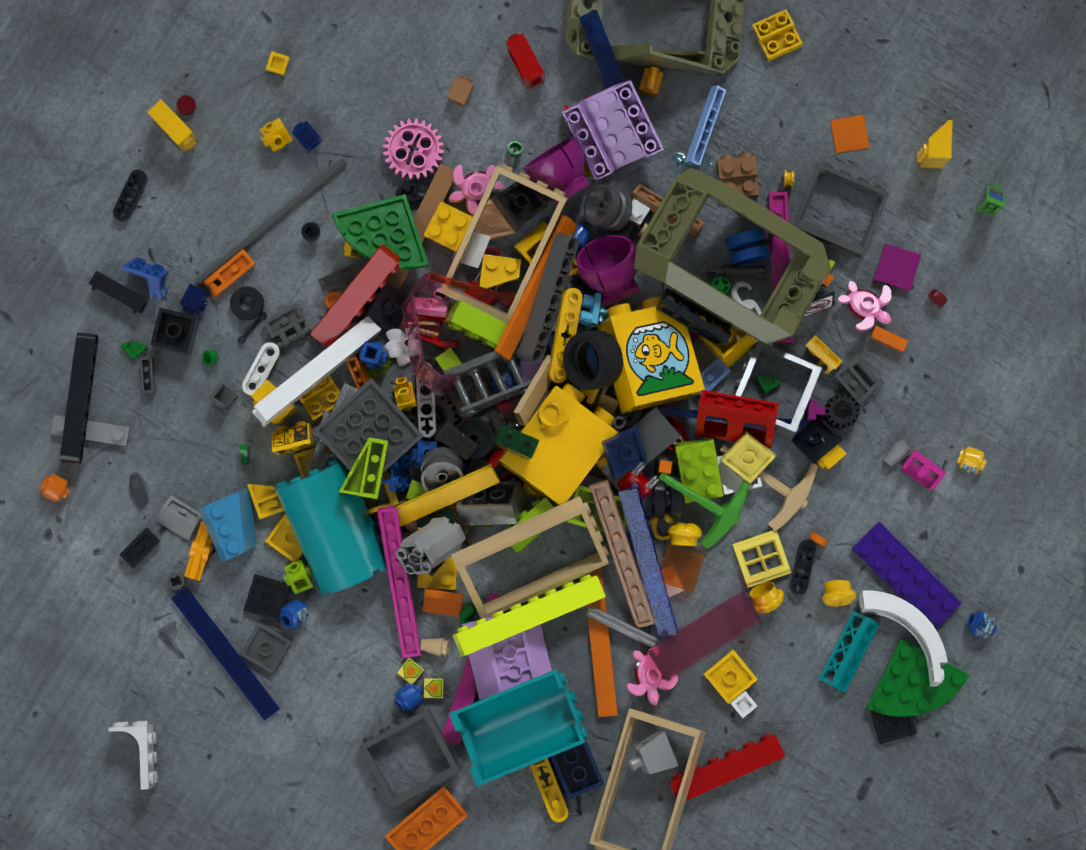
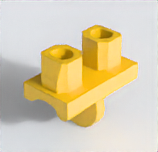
M407 377L395 379L396 386L393 387L397 407L405 411L416 407L417 403L412 382H408Z

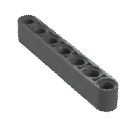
M558 233L553 239L519 347L518 357L521 360L538 365L543 360L561 304L562 294L565 291L578 250L579 240L577 237Z

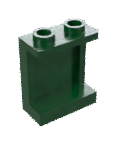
M503 425L502 427L500 426L492 445L530 460L533 457L539 440Z

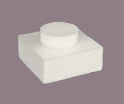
M746 691L730 702L742 718L757 707Z

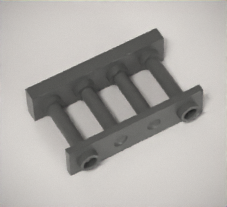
M517 347L510 361L493 351L444 371L446 384L452 383L455 385L464 407L460 408L461 418L465 416L472 417L480 410L515 396L524 395L532 380L524 382L514 360L517 357ZM504 361L508 363L517 383V386L509 389L506 388L497 369V365ZM484 369L490 370L499 393L492 396L488 395L479 375L480 371ZM467 376L473 378L482 400L472 404L461 382L462 378Z

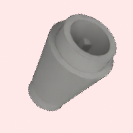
M902 439L898 442L895 441L884 460L892 467L908 456L912 448Z

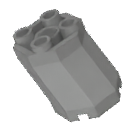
M446 517L432 518L429 524L405 538L396 552V556L402 567H404L405 572L416 575L429 574L432 568L451 557V554L458 552L466 538L460 525L449 523L450 519Z

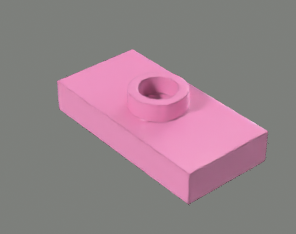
M414 297L409 306V314L446 317L451 307V301Z

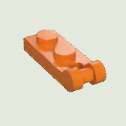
M242 249L207 278L203 285L212 291L211 294L214 298H217L253 268L256 263ZM217 279L222 282L219 287L214 283Z

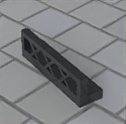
M666 288L656 307L657 310L719 347L729 342L731 336L728 333L731 326L670 289ZM667 296H670L671 298H673V299H674V302H673L672 300L668 299ZM683 306L688 307V308L690 309V311H688L687 309L683 308ZM698 316H703V317H705V318H706V321L703 320L702 318L698 317ZM716 325L720 326L721 328L724 329V331H721L720 329H718V328L715 327V326H716Z

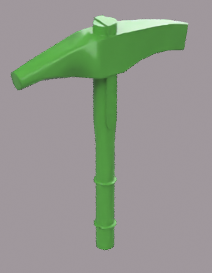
M662 473L659 477L668 486L670 485L683 495L690 497L707 510L716 514L709 532L700 542L706 549L722 538L733 525L738 524L739 515L750 486L749 482L743 480L739 490L723 505L719 506L665 473Z

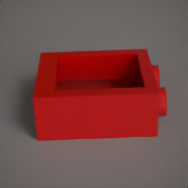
M516 33L510 36L508 41H506L507 52L529 90L545 81V73L524 34L518 35Z

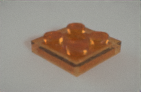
M668 544L656 581L693 593L705 556Z

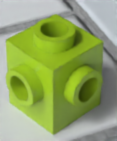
M302 559L284 567L286 575H284L287 586L291 585L295 594L313 587L310 578L313 576L308 565L305 566Z

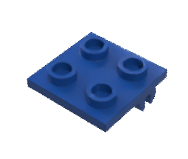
M133 258L122 266V270L147 279L151 299L156 294V301H158L167 294L165 282L169 271L165 270L162 265H151L142 258Z
M403 454L391 465V480H381L380 484H389V491L408 492L411 484L408 454Z

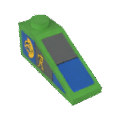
M987 185L983 189L976 210L991 216L996 215L1005 206V192L1001 191L999 186Z

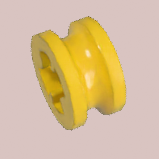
M784 170L783 187L790 186V188H793L794 171L787 172V170Z

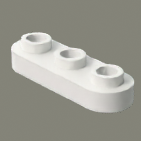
M269 342L261 347L242 383L243 391L251 396L268 379L280 356V350L276 344ZM270 349L274 350V354L272 356H268L267 354L268 350ZM260 366L265 367V371L263 373H259L258 371ZM251 383L256 384V388L254 390H251L249 388Z

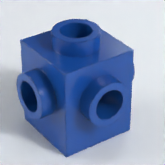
M365 341L360 351L359 360L365 363V367L376 370L377 367L383 369L384 364H387L389 360V350L384 347L383 343Z
M424 440L416 442L414 449H411L410 460H413L412 466H418V469H420L422 457L428 451L437 448V442Z

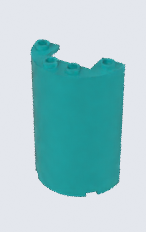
M339 458L328 462L329 466L324 470L319 471L317 468L308 472L307 477L301 479V476L289 480L290 482L288 483L284 480L275 484L277 496L321 595H326L327 591H330L331 594L351 587L372 577L376 571L382 572L387 568L383 544L362 496L339 492L350 472Z
M555 669L449 713L455 731L461 733L473 765L470 771L476 787L586 743L589 735L582 722L585 720L582 710L577 708V696L574 691H570L564 672L560 673Z

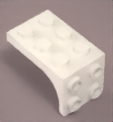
M148 721L132 722L133 725H128V722L113 723L112 727H108L109 732H127L134 736L139 744L141 789L154 787L155 783L158 782V773L154 771V763H157V752H154L157 735L156 732H153V724H148Z

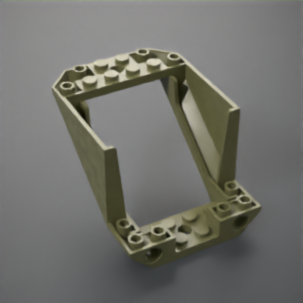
M568 0L565 40L575 55L606 63L717 74L725 73L740 59L745 0H711L706 52L701 50L688 52L652 49L651 44L614 45L600 41L604 0H586L588 3L587 9L583 4L584 0ZM725 13L728 16V22L725 20Z
M689 168L675 177L637 244L634 269L667 284L676 294L732 328L766 345L794 335L831 270L823 243L724 182L693 168ZM708 198L726 205L737 215L752 221L781 239L790 249L796 251L760 315L672 262ZM672 216H678L676 223L669 224ZM794 289H798L799 295L795 298H791V291Z

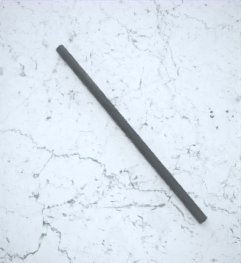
M343 159L337 162L196 279L201 286L219 268L242 249L245 250L347 165Z

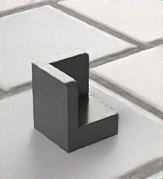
M219 383L209 396V399L227 411L238 395L222 383Z

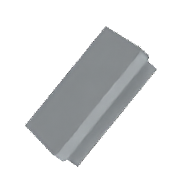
M170 496L162 506L157 522L189 540L194 529L203 518L198 511Z

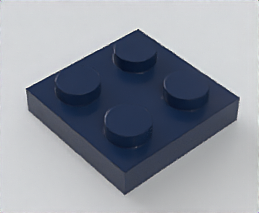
M635 426L602 441L610 473L614 478L635 469L640 462L643 464L648 462L639 429Z

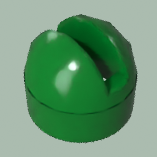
M512 141L509 143L507 151L510 157L518 158L521 156L523 146L520 142ZM514 147L517 148L516 153L513 152Z
M215 350L204 351L202 354L204 364L206 366L216 364L219 360V357H217L218 353Z

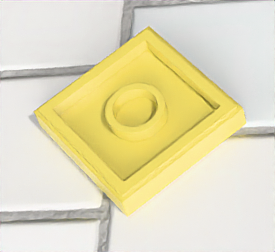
M746 431L721 457V461L747 482L751 483L776 455Z

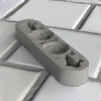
M423 362L416 368L418 429L423 434V437L430 438L436 433L434 370L429 363ZM423 366L430 370V373H427V380L431 379V383L426 381L419 382L420 379L424 380L423 374L419 373L420 370H423ZM424 385L431 387V393L428 396H423L420 392L421 387ZM425 404H429L432 407V412L429 415H424L421 412V408ZM433 417V421L429 420V426L433 427V430L426 434L425 431H422V428L426 426L425 420L421 421V418L428 419Z

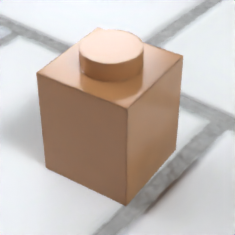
M456 76L447 95V100L465 108L474 89V84L471 83L472 80L461 76V78Z

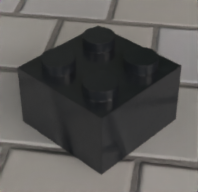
M517 181L491 200L513 231L548 206L538 191Z
M159 307L150 345L191 356L200 318Z

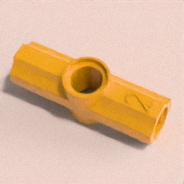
M201 521L196 539L191 545L190 559L184 575L201 581L206 562L209 561L213 549L212 539L203 521Z

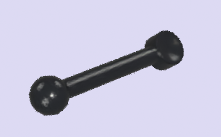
M262 312L247 332L238 338L239 343H244L245 338L262 320L267 318L265 312Z

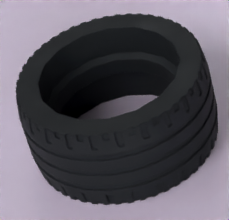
M601 330L587 331L574 335L566 343L563 352L564 369L570 381L579 389L595 390L605 388L618 380L623 368V355L620 345L611 334ZM589 344L595 348L599 357L600 365L597 376L591 372L587 364L586 355Z

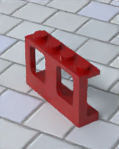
M702 390L695 435L737 442L747 431L767 448H772L779 403ZM706 416L724 418L728 420V424L705 420ZM744 423L764 425L767 430L744 427Z

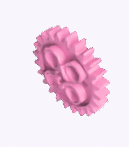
M408 118L407 124H404L401 120V127L393 125L395 131H388L391 137H385L384 139L388 144L383 145V148L388 150L383 152V155L389 156L385 162L392 163L389 169L396 168L395 175L402 172L403 179L406 175H409L411 181L413 176L420 180L421 174L427 178L426 172L428 171L434 174L432 168H439L436 162L443 161L439 155L445 154L444 150L440 149L444 147V143L438 142L442 139V136H436L438 129L432 131V124L426 127V121L423 120L419 124L417 118L414 123H411V120ZM406 133L413 134V139L405 141L403 136ZM421 134V137L419 138L416 144L418 151L413 152L410 165H407V161L411 156V150L409 148L414 147L417 135ZM422 141H431L430 147L423 148L421 146ZM399 151H405L407 153L404 159H398L396 157ZM418 157L424 159V163L420 166L414 164L415 159Z

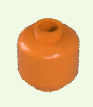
M56 474L46 475L39 488L42 490L41 494L43 497L54 502H58L61 498L65 499L70 490L67 488L68 481Z

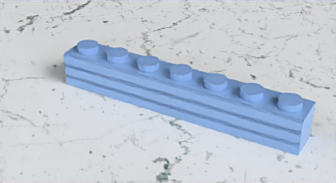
M718 85L711 86L685 160V163L693 167L701 165L727 91Z

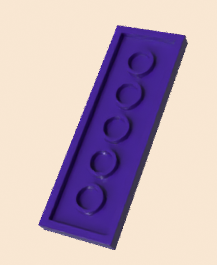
M880 522L852 548L901 599L912 604L922 612L935 629L962 604Z

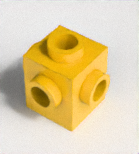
M280 118L267 123L260 129L263 134L261 140L266 148L270 146L273 152L283 148L293 140Z

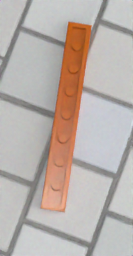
M567 216L561 217L494 350L506 360L510 361L525 331L554 237L558 233L572 236L577 227V224Z
M602 567L585 574H590L591 577L597 575L604 591ZM605 597L586 605V608L588 609L592 606L606 613ZM588 617L598 717L615 716L618 714L608 626Z

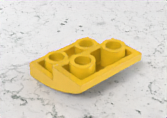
M787 9L752 24L755 35L768 62L803 47V43Z
M328 375L300 398L301 403L314 423L323 418L321 415L323 410L332 412L340 390L332 377Z

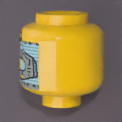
M967 447L962 449L957 463L961 470L975 475L979 470L983 471L987 460L984 459L983 451Z

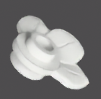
M400 329L387 331L386 336L390 341L384 347L389 350V357H396L399 367L406 365L411 361L413 351L418 346V338L410 333H404ZM410 339L412 345L407 346L405 340Z

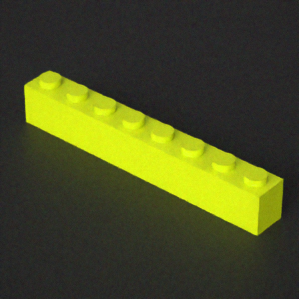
M590 574L579 578L580 582L576 584L571 581L562 585V590L556 591L554 588L545 592V597L539 599L538 596L528 599V604L521 606L518 603L509 607L511 610L504 613L501 610L492 614L493 618L486 621L485 618L475 621V626L468 628L465 625L456 629L458 633L454 634L453 638L461 657L606 597L598 576L591 577Z

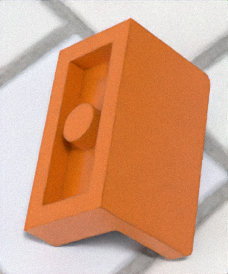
M425 588L422 610L424 612L459 617L464 594Z

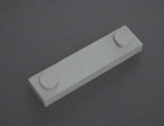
M54 415L51 434L63 436L65 417ZM88 421L85 440L128 446L131 428Z

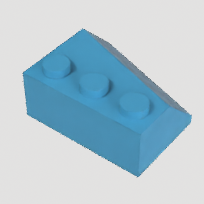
M248 487L198 508L220 561L229 560L256 547L253 505Z

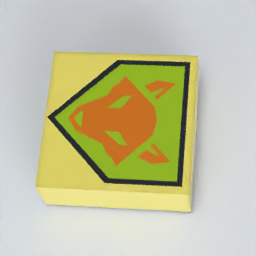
M408 658L397 673L413 684L424 669L411 658Z
M424 678V698H443L444 679Z

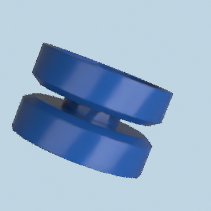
M759 228L743 231L725 239L728 250H737L729 255L731 266L748 264L772 255L770 245L760 244L767 239L766 230Z

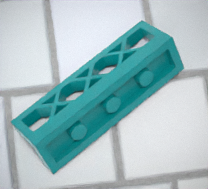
M852 611L819 680L846 693L880 624L856 611ZM856 618L863 619L860 626L854 629L853 624ZM852 635L853 640L851 644L846 646V638ZM843 652V660L837 663L836 658L838 654ZM834 670L835 676L833 680L826 679L829 672Z

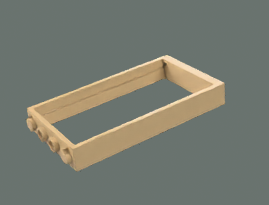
M502 164V166L497 165L439 292L457 301L461 300L508 324L540 261L568 198L565 197V192L556 188L552 191L547 188L548 184L539 180L535 183L530 180L531 176L520 172L518 175L512 172V167ZM500 174L559 201L508 313L449 286Z
M579 496L451 554L481 619L493 617L492 614L501 610L504 612L513 605L522 604L530 598L544 594L549 590L609 564L606 557L609 555L605 544L601 545L600 543L603 541L599 530L595 531L594 529L597 527L593 516L589 517L588 515L591 513L587 502L583 503ZM577 515H582L597 553L490 602L482 603L465 566Z
M629 708L589 842L595 845L594 849L631 850L602 840L638 719L695 737L662 850L672 849L706 734L705 731Z

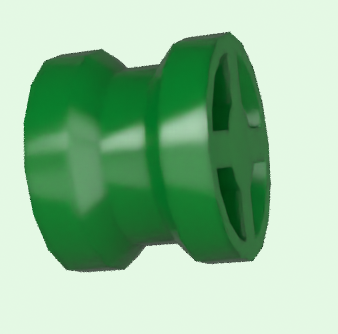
M724 277L715 278L711 284L712 287L717 288V290H720L725 295L730 290V282Z

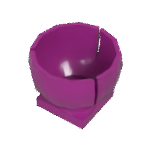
M574 137L548 149L523 168L525 174L531 176V181L535 183L538 180L548 184L547 188L552 191L555 188L566 193L565 197L567 198L589 185V180L584 173L585 155L581 145ZM553 199L555 204L557 205L559 201Z
M608 235L596 238L586 244L578 253V273L584 283L602 294L601 300L604 306L640 292L639 286L634 279L638 271L634 269L636 247L627 237Z

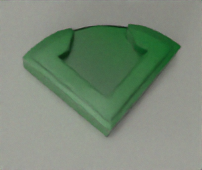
M136 341L125 342L121 345L132 360H135L148 349L146 345Z
M770 375L755 377L764 394L781 385L778 379Z
M241 444L240 461L242 464L249 465L250 445Z

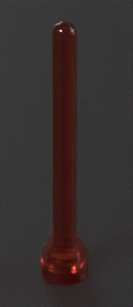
M432 272L426 275L428 280L498 299L505 306L511 307L515 298V292L509 290L498 292Z

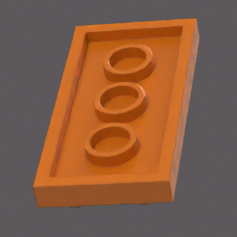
M442 786L387 833L385 838L395 850H429L468 817L469 814L449 790Z

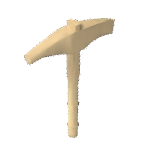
M722 444L719 450L725 454L730 448ZM811 462L807 473L792 488L787 487L764 471L757 476L785 496L781 509L767 523L774 531L782 527L800 507L802 509L808 504L806 498L812 487L819 465Z

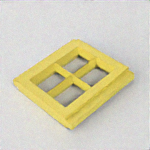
M772 530L732 544L747 588L791 573L777 531ZM773 542L776 552L763 556L760 546ZM756 548L759 558L745 562L742 552ZM778 555L781 565L768 570L764 560ZM761 561L764 571L750 576L747 566Z

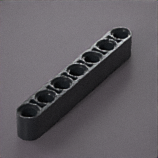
M78 332L76 335L60 452L61 462L81 464L83 460L98 349V334Z

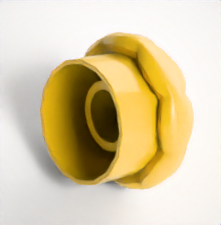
M677 522L668 529V533L671 535L670 545L697 546L698 538L702 536V530L696 524Z
M833 580L824 583L825 593L822 596V600L826 605L830 607L845 606L855 600L856 592L852 590L850 581Z
M772 582L757 585L749 594L753 600V609L761 614L776 610L784 601V592L776 588Z

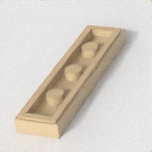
M551 355L546 356L514 410L519 425L526 426L551 383L548 377Z

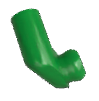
M468 603L460 610V627H462L461 624L469 623V618L477 613L474 603Z

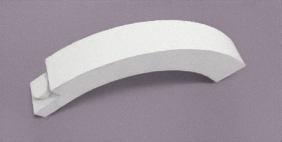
M862 590L859 594L860 613L890 618L911 632L925 654L930 687L940 685L942 680H944V670L941 667L948 661L942 640L932 623L916 607L899 597L879 591Z

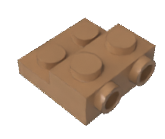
M751 153L740 154L739 158H732V155L721 156L720 160H717L719 181L724 182L746 197L759 196L756 156H751Z

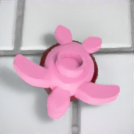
M457 165L453 170L452 179L459 186V190L454 191L449 196V202L459 203L465 199L468 212L474 215L478 207L476 203L481 201L495 170V165H490L486 172L474 171L463 177L462 165ZM497 181L494 189H503L504 184Z
M850 281L848 284L849 292L846 295L840 296L838 302L847 304L850 311L856 317L863 320L856 325V329L860 331L871 329L874 326L875 319L883 324L891 323L890 315L886 311L881 310L882 307L888 305L891 301L890 288L884 285L882 294L878 298L876 294L869 290H857L856 284Z
M656 647L650 648L648 653H641L635 650L633 651V657L637 662L634 675L637 685L628 683L626 685L627 690L635 696H641L647 692L648 702L655 706L659 701L657 689H672L678 682V675L673 674L668 679H663V669L655 659L657 655Z

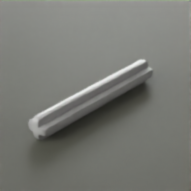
M590 606L587 609L586 615L649 647L655 646L657 638L597 608Z

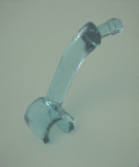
M676 152L673 160L676 158L680 159L676 163V166L679 167L685 163L686 158L683 153ZM711 156L703 157L701 164L707 162L711 169L714 168V164L710 160Z

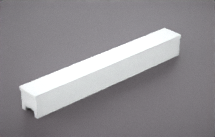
M367 316L257 403L252 413L262 423V426L265 427L360 351L365 341L371 342L379 335L381 328Z

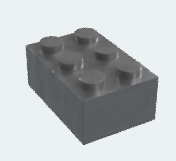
M520 481L500 482L459 500L456 510L461 526L517 524L524 502Z

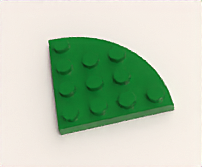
M405 194L332 213L333 221L339 233L355 251L365 258L370 259L379 246L383 244L400 257L398 269L428 267L429 263Z
M900 639L866 708L876 713L890 716L906 717L924 714L935 710L952 699L960 691L970 675L946 663L941 667L944 670V680H942L940 685L930 687L928 666L923 650Z

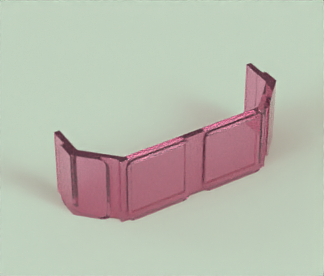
M433 273L423 274L409 291L402 304L405 332L408 335L411 372L414 373V377H418L419 381L431 391H443L452 387L458 378V374L441 375L424 361L414 298L418 291H435L443 276L434 275Z
M741 591L650 649L648 653L667 682L679 672L738 634L760 623L762 619L745 592Z

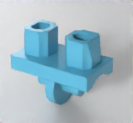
M598 292L593 296L587 294L582 296L581 306L588 308V311H580L578 322L585 325V330L591 331L592 326H596L597 323L600 324L603 320L609 318L603 304L600 305L602 294Z

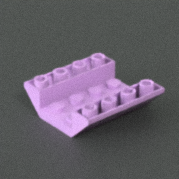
M631 80L615 84L581 100L562 112L574 138L581 145L585 160L595 181L612 174L615 169L644 156L647 158L664 150Z
M475 621L461 624V626L473 627L475 626ZM541 624L468 654L479 700L552 671Z

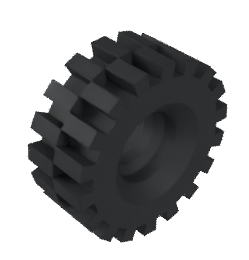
M435 395L436 412L441 414L442 423L436 427L434 436L430 438L422 437L421 439L442 443L453 435V431L459 421V415L455 405L448 398ZM429 404L423 405L421 408L422 414L429 415L432 412V407ZM418 406L412 408V414L410 415L411 422L417 429ZM421 418V421L425 420L426 426L422 428V431L429 434L433 427L429 426L426 418Z

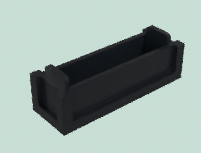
M97 270L88 283L92 286L91 290L95 291L97 288L134 309L133 314L137 312L142 314L149 301Z

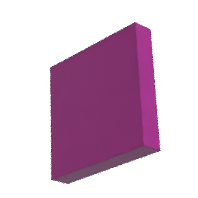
M885 243L873 280L910 292L921 254Z

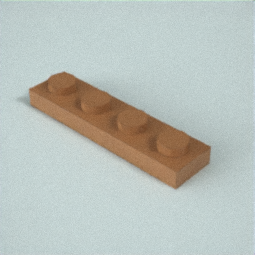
M640 183L630 196L631 199H635L649 207L654 214L663 200L662 196ZM672 216L669 222L671 224L676 223L678 216ZM697 218L688 234L696 236L704 222Z

